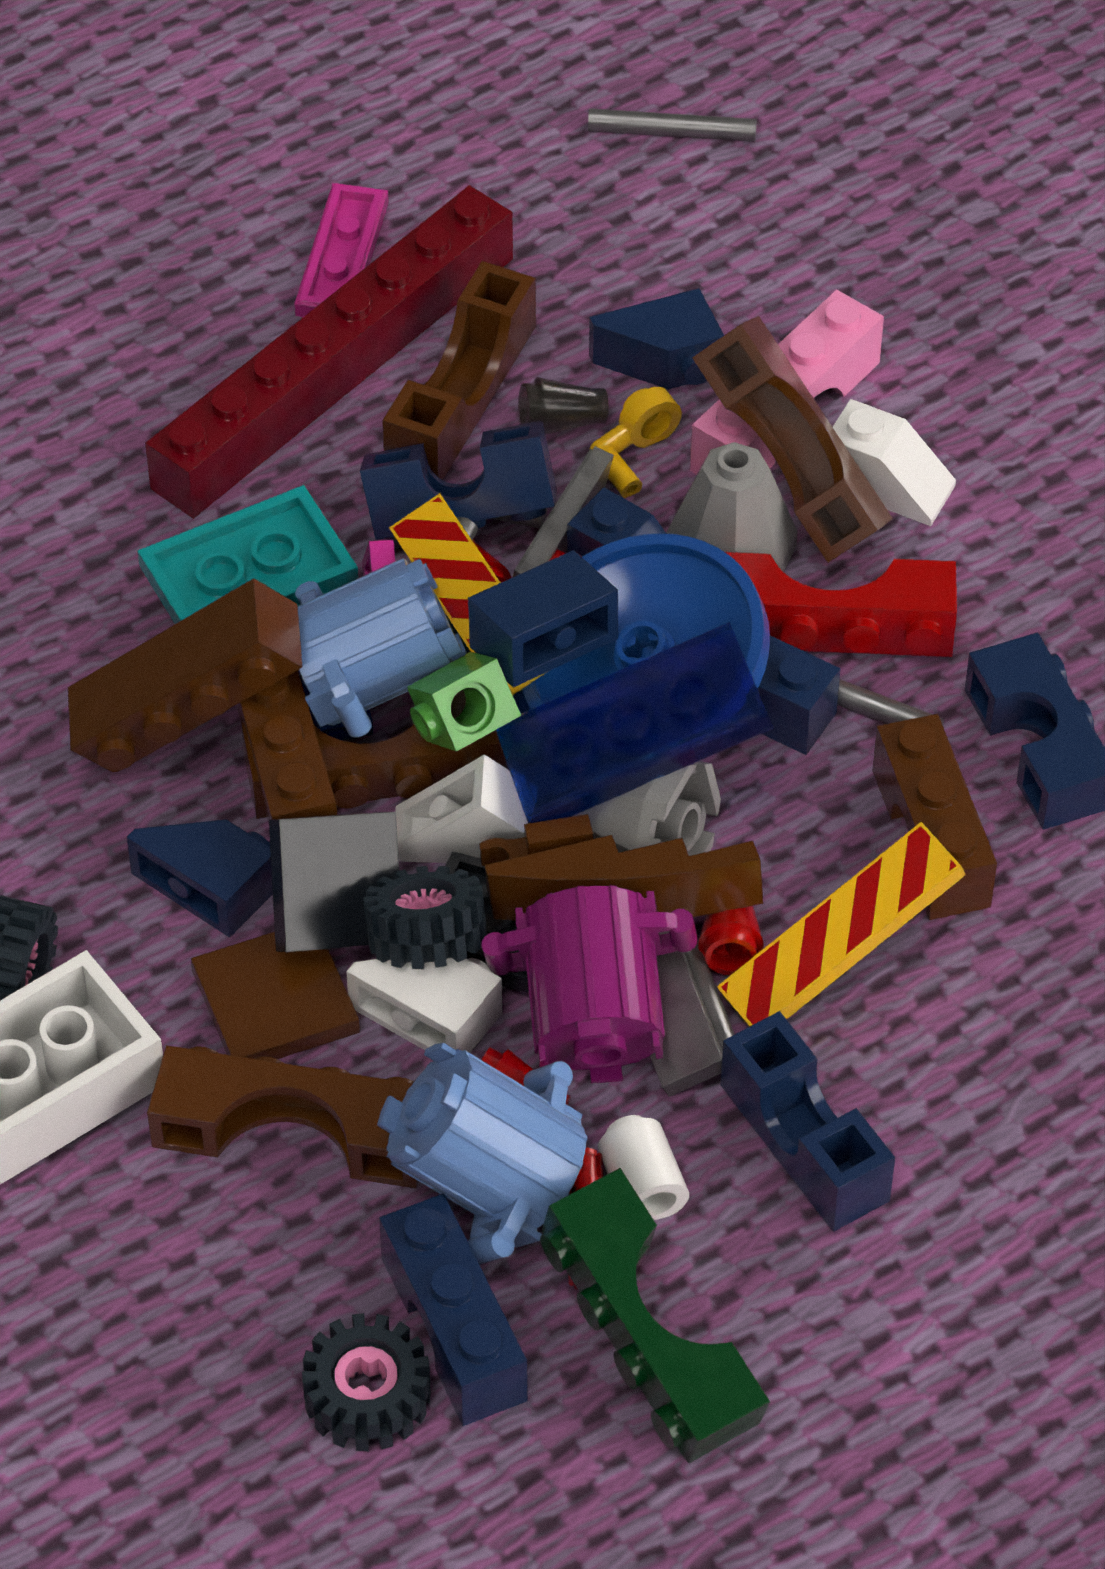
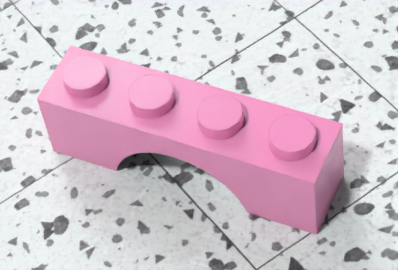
M836 289L778 345L813 398L829 388L845 397L880 363L884 316ZM720 399L692 424L690 471L696 475L711 449L733 442L758 449L769 468L775 464L776 460L757 433L742 418L727 410Z

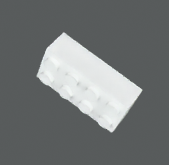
M87 950L0 1000V1185L153 1093L163 1058L161 1038Z

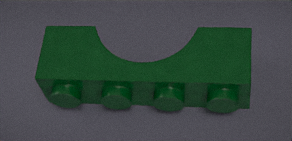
M619 1168L549 1205L540 1241L544 1253L554 1269L560 1273L566 1270L579 1290L577 1302L588 1324L596 1331L603 1328L615 1347L614 1361L625 1383L633 1390L640 1387L652 1406L651 1420L662 1442L669 1449L677 1447L686 1461L691 1463L760 1424L770 1401L732 1342L702 1344L682 1339L664 1329L647 1311L637 1287L636 1266L649 1250L657 1224L622 1169Z

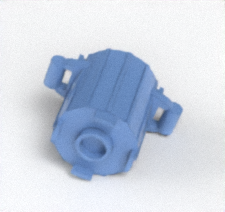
M404 558L399 559L325 594L322 593L318 584L314 581L305 582L296 589L295 596L300 603L298 606L302 654V668L299 671L310 692V695L305 697L306 702L320 727L327 724L334 726L342 722L350 736L361 737L368 733L372 727V722L366 713L367 710L408 692L407 686L467 654L459 633L454 635L445 612L434 592V589L438 588L427 564H423L421 559L410 564Z
M445 1043L434 1044L425 1049L424 1055L433 1060V1062L427 1065L412 1086L409 1087L402 1102L392 1096H388L381 1110L377 1126L390 1133L386 1157L392 1161L391 1165L439 1194L444 1193L446 1198L474 1214L468 1243L479 1265L508 1257L514 1251V1247L517 1248L540 1241L542 1234L537 1231V1228L544 1224L549 1205L569 1195L579 1171L582 1169L586 1141L588 1140L585 1129L581 1125L583 1114L565 1104L568 1086L573 1078L572 1070L567 1063L557 1061L526 1073L523 1086L466 1050H455Z

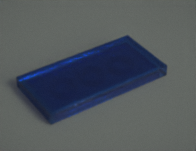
M730 622L528 710L522 713L520 717L496 729V733L528 823L572 817L634 790L654 779L666 776L771 730L774 727L738 638Z

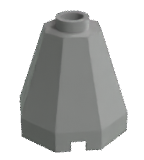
M735 442L710 450L666 534L683 535L705 541L724 552L771 554L783 572L797 546L798 533L771 470L759 450Z
M690 758L575 770L570 779L563 781L557 791L555 812L559 818L588 814L593 831V839L612 835L618 853L683 838L688 854L691 856L712 849L715 833L704 831L706 814L718 817L721 797L712 763Z

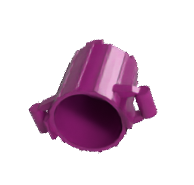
M611 885L577 886L576 888L547 894L531 906H528L526 913H523L522 907L515 908L517 930L503 934L493 932L484 937L481 947L491 972L501 976L510 971L527 972L534 1052L538 1054L539 1067L563 1061L570 1066L571 1070L590 1069L591 1084L623 1081L622 1066L640 1062V1060L649 1057L654 1052L656 1059L663 1058L662 1043L665 1037L657 956L674 951L688 952L695 948L697 934L693 916L688 910L676 909L671 913L658 912L654 891H647V898H644L639 892ZM669 931L667 934H660V932ZM517 950H519V952H517V953H511V952H510V951H517Z

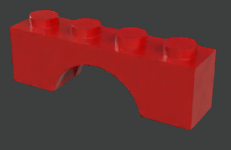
M725 552L741 565L756 587L767 613L770 636L800 650L936 657L953 656L957 618L956 561L894 559L879 578L866 585L846 590H825L810 587L792 579L778 567L771 554Z

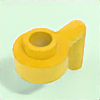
M662 387L644 388L631 394L623 405L619 416V425L595 440L590 446L592 450L596 446L614 455L608 479L623 498L640 492L642 482L619 453L632 444L639 448H646L668 438L680 423L682 410L668 391Z

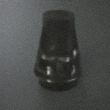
M536 377L534 383L521 384L518 397L520 425L542 421L545 435L591 424H605L607 421L609 404L605 388H589Z

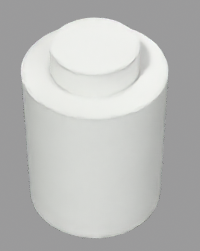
M629 1115L614 1121L607 1128L606 1133L598 1143V1151L602 1154L607 1174L621 1168L654 1220L674 1215L687 1203L689 1191L660 1122L652 1118H643L639 1115Z

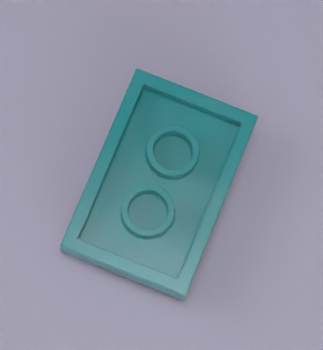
M304 485L137 550L139 567L174 624L253 578L297 603L298 606L300 603L295 596V591L305 582H316L322 593L325 594L359 578L358 566Z

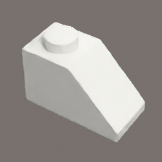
M850 399L833 425V429L887 510L931 526L953 491L956 479L906 419Z
M485 754L395 807L399 861L447 863L452 852L480 858L479 843L491 838L515 839L525 837L524 824L538 821L539 789Z
M448 958L446 959L447 966L435 968L434 962H427L424 964V969H412L411 962H407L402 968L391 966V959L384 963L377 959L354 962L346 971L348 995L355 1011L424 1050L434 1044L445 1043L455 1050H466L469 1053L502 1015V978L495 975L488 968L487 964L475 958L465 959L460 962Z

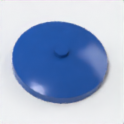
M658 533L627 537L606 544L582 556L584 560L618 589V639L548 671L522 689L530 709L545 732L567 751L583 759L609 766L676 759L698 749L721 734L736 720L753 698L761 683L769 657L770 629L767 613L749 575L738 562L718 547L696 538L677 534Z

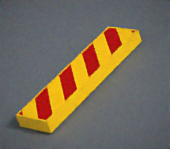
M439 493L390 526L389 529L411 562L421 559L423 564H427L438 588L434 589V592L445 614L469 650L476 653L470 648L468 597L501 582ZM539 675L514 688L508 683L512 695L516 694L517 692L528 686L530 683H532L542 675Z
M920 822L720 983L717 988L749 1027L778 1011L788 1019L966 874L957 860L928 828Z

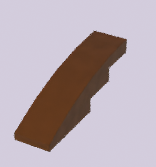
M608 835L484 865L490 909L493 918L516 921L515 908L522 907L523 913H526L528 906H531L547 894L576 888L577 886L611 885L639 892L644 898H647V891H654L658 912L671 913L676 909H685L693 917L763 904L761 861L753 841L689 856L683 838L618 853L613 836Z

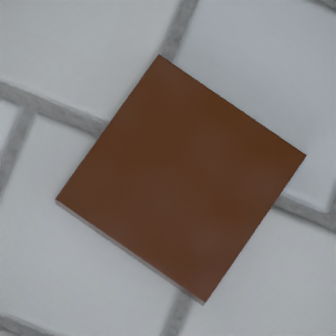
M271 932L191 958L193 975L227 1055L253 1059L262 1056L280 1059L360 1033L359 1018L328 949L276 952L275 932Z

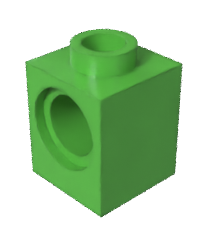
M469 652L407 686L415 705L410 709V714L419 734L427 742L454 751H459L521 716L498 660L482 654ZM463 690L466 696L465 708L458 717L453 718L451 713L452 700L459 691Z

